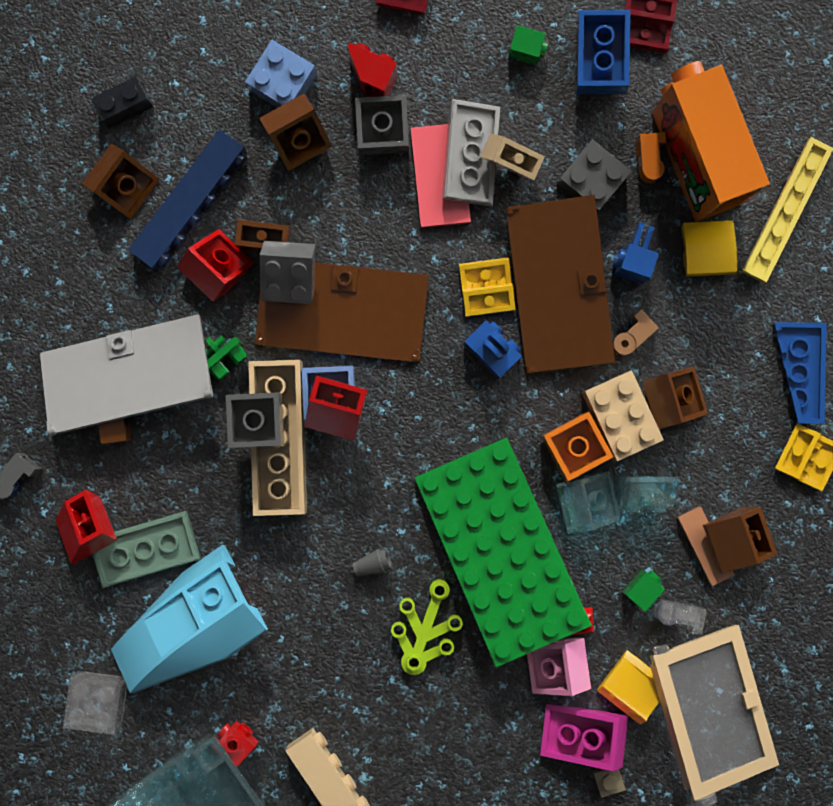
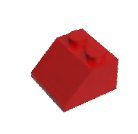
M218 229L188 248L177 268L214 302L226 294L255 263Z

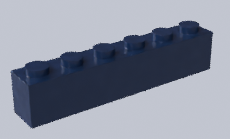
M219 129L128 250L154 270L163 269L171 259L169 255L175 248H180L186 240L185 234L190 228L194 229L201 220L200 215L204 209H209L216 200L215 195L220 188L224 189L229 184L232 178L230 175L236 168H241L247 159L245 148Z

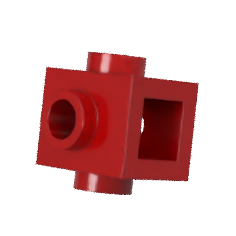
M235 721L231 726L227 723L218 732L219 740L215 746L218 748V753L224 759H230L238 766L256 747L258 740L252 736V730L245 723L240 724L238 721Z

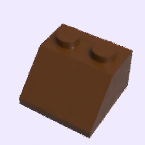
M110 144L82 185L129 219H132L160 179L125 151Z
M694 366L643 380L644 393L648 398L651 413L659 429L684 423L708 414Z

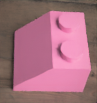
M565 637L527 654L532 694L574 696L591 689L584 638Z

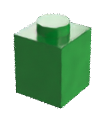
M517 25L508 57L537 65L539 57L544 58L548 43L544 42L546 33Z
M641 570L622 592L640 609L646 612L663 593L665 588L660 584L663 580L652 570L649 573Z

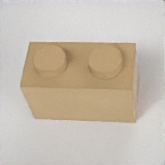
M490 133L480 157L521 177L535 180L545 156L504 136Z

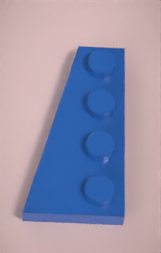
M774 322L796 421L798 424H825L827 323Z

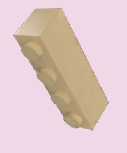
M314 728L288 744L286 753L322 806H370L363 795L359 797L355 791L356 784L349 774L345 776L341 770L342 764L335 753L330 754L326 748L328 743L321 732L316 733Z

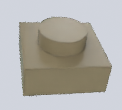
M600 768L593 770L601 798L626 790L619 769L615 771Z

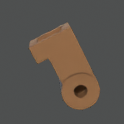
M642 309L631 317L635 324L625 333H621L613 338L614 353L617 355L630 354L659 328Z

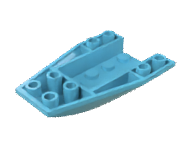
M221 545L182 572L111 649L130 693H136L225 660L268 631L258 609L248 605L231 572L235 564L225 545Z

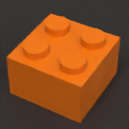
M585 412L541 436L565 481H570L613 458L590 412Z

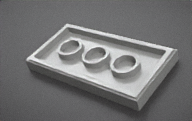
M456 99L450 101L442 200L483 206L493 205L496 164L480 156L490 133L498 135L500 107Z

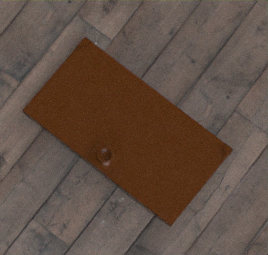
M595 195L507 207L506 215L526 373L531 374L533 372L615 363Z
M315 262V292L312 304L261 301L260 294L255 345L419 363L421 360L420 352L429 275Z

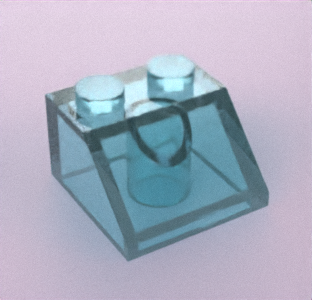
M610 471L556 484L568 534L591 531L621 520Z
M618 476V506L625 507V512H641V507H650V512H666V507H674L679 477Z

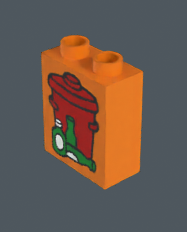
M696 61L677 69L671 74L673 82L661 88L663 97L652 111V115L659 132H665L666 143L664 145L695 222H699L744 204L770 183L723 65L704 71L701 61Z

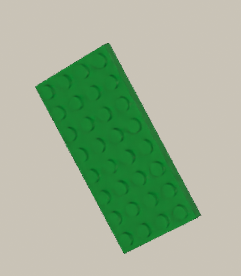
M504 438L414 477L496 667L592 626L508 438Z

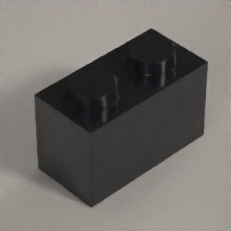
M136 76L91 98L101 121L109 129L154 107L144 86Z

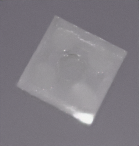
M77 671L71 675L63 728L112 735L119 731L122 727L127 691L124 678L122 676Z

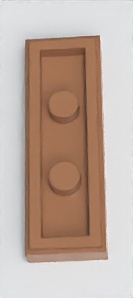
M699 506L678 516L677 519L709 584L714 586L734 576L733 570L719 573L703 525L708 523V520L702 508Z

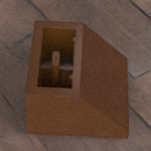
M761 506L740 507L703 525L719 573L757 565L777 555Z

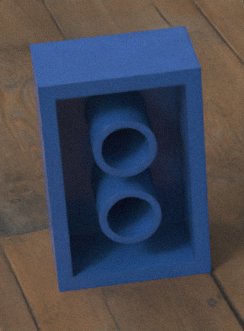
M579 10L577 20L576 94H627L630 71V10Z

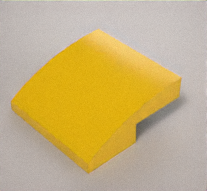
M733 221L683 223L681 229L685 249L683 259L686 277L737 273V249Z
M509 258L459 264L465 316L515 310Z
M797 423L775 469L822 492L833 471V441Z

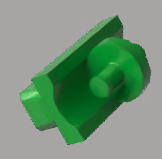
M220 336L215 342L211 337L206 339V342L209 344V347L206 348L207 357L216 352L207 360L209 373L220 381L230 373L222 363L230 356L236 365H239L248 358L245 350L242 348L243 343L236 337L232 338L222 348L220 346L226 342L223 336Z

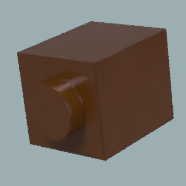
M129 417L98 425L101 444L132 441Z

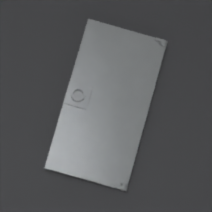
M199 314L132 331L115 333L103 338L40 353L49 436L213 397Z

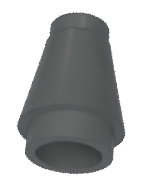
M377 549L353 562V570L357 577L387 573V570L392 569V562L386 549Z

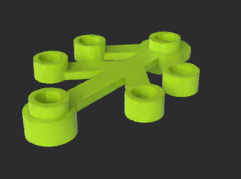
M442 579L434 580L430 584L429 591L432 597L422 624L414 609V601L411 598H404L400 602V610L406 614L417 637L414 648L406 636V626L404 623L395 622L391 627L392 635L398 639L404 652L401 660L402 668L410 675L422 673L426 668L427 661L442 654L450 655L454 651V644L450 639H443L438 646L424 651L427 641L451 630L458 631L462 628L463 622L458 615H451L447 621L432 627L441 600L446 599L450 592L448 583ZM437 586H442L445 589L442 595L435 593ZM409 601L412 604V608L405 610L402 604ZM458 619L460 624L458 627H452L450 621ZM395 626H402L403 632L396 634L394 632ZM444 643L451 645L449 651L442 650L441 647ZM412 658H416L419 661V664L415 667L409 664Z

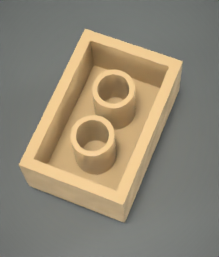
M632 370L581 392L595 424L613 455L612 461H619L664 440Z

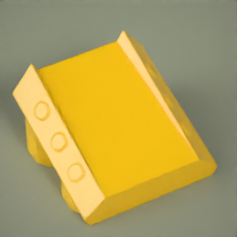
M628 650L624 652L597 689L600 694L640 725L647 721L649 715L660 702L651 668Z

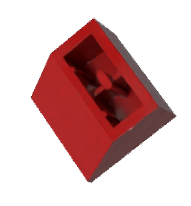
M349 42L350 64L362 94L366 97L390 96L397 80V63L394 62V59L384 53H380V55L373 53L368 46L362 43L355 45Z
M316 376L308 403L304 427L354 441L368 390Z
M86 489L63 503L55 521L72 565L117 541L101 497Z

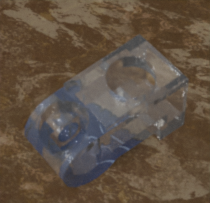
M662 600L656 604L654 614L660 622L666 625H673L675 623L688 625L687 630L691 633L702 635L706 616L705 608Z

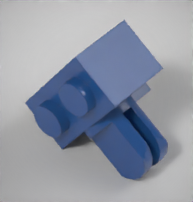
M639 222L631 244H626L624 249H620L619 253H616L612 267L615 268L614 276L642 285L651 278L659 253L648 249L654 231L653 226L648 225L641 245L638 246L644 229V223Z
M486 320L464 341V345L499 379L522 357L518 353L521 349L511 339L507 342L501 336L503 331L495 322L489 323Z

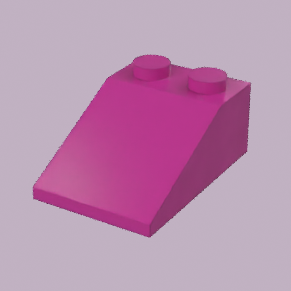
M546 704L540 756L609 771L618 770L623 767L628 716L606 711Z

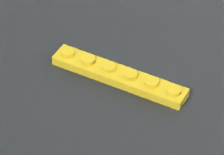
M812 137L808 139L742 273L762 283L767 282L833 151L832 147Z

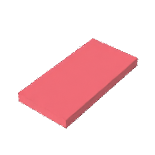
M448 124L411 128L421 228L471 223L469 203L442 200Z

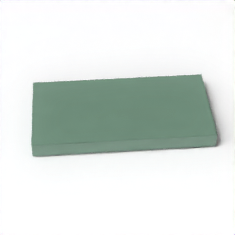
M188 511L116 531L114 533L117 541L93 554L102 588L201 559Z

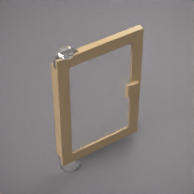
M732 625L670 649L668 645L653 648L654 655L650 656L652 663L650 668L684 787L688 789L692 806H711L718 801L716 791L779 765L739 625Z

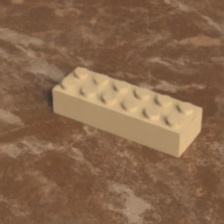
M301 360L249 361V394L281 393L284 445L251 447L253 516L307 513L305 422L302 389L303 362Z

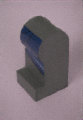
M15 453L0 472V498L14 497L19 492L20 484L27 476H37L42 468L24 453Z

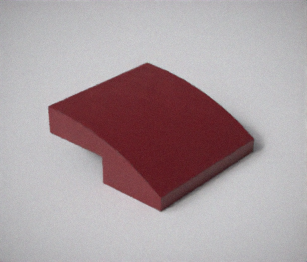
M626 0L624 10H630L631 48L667 53L672 25L675 20L677 0Z

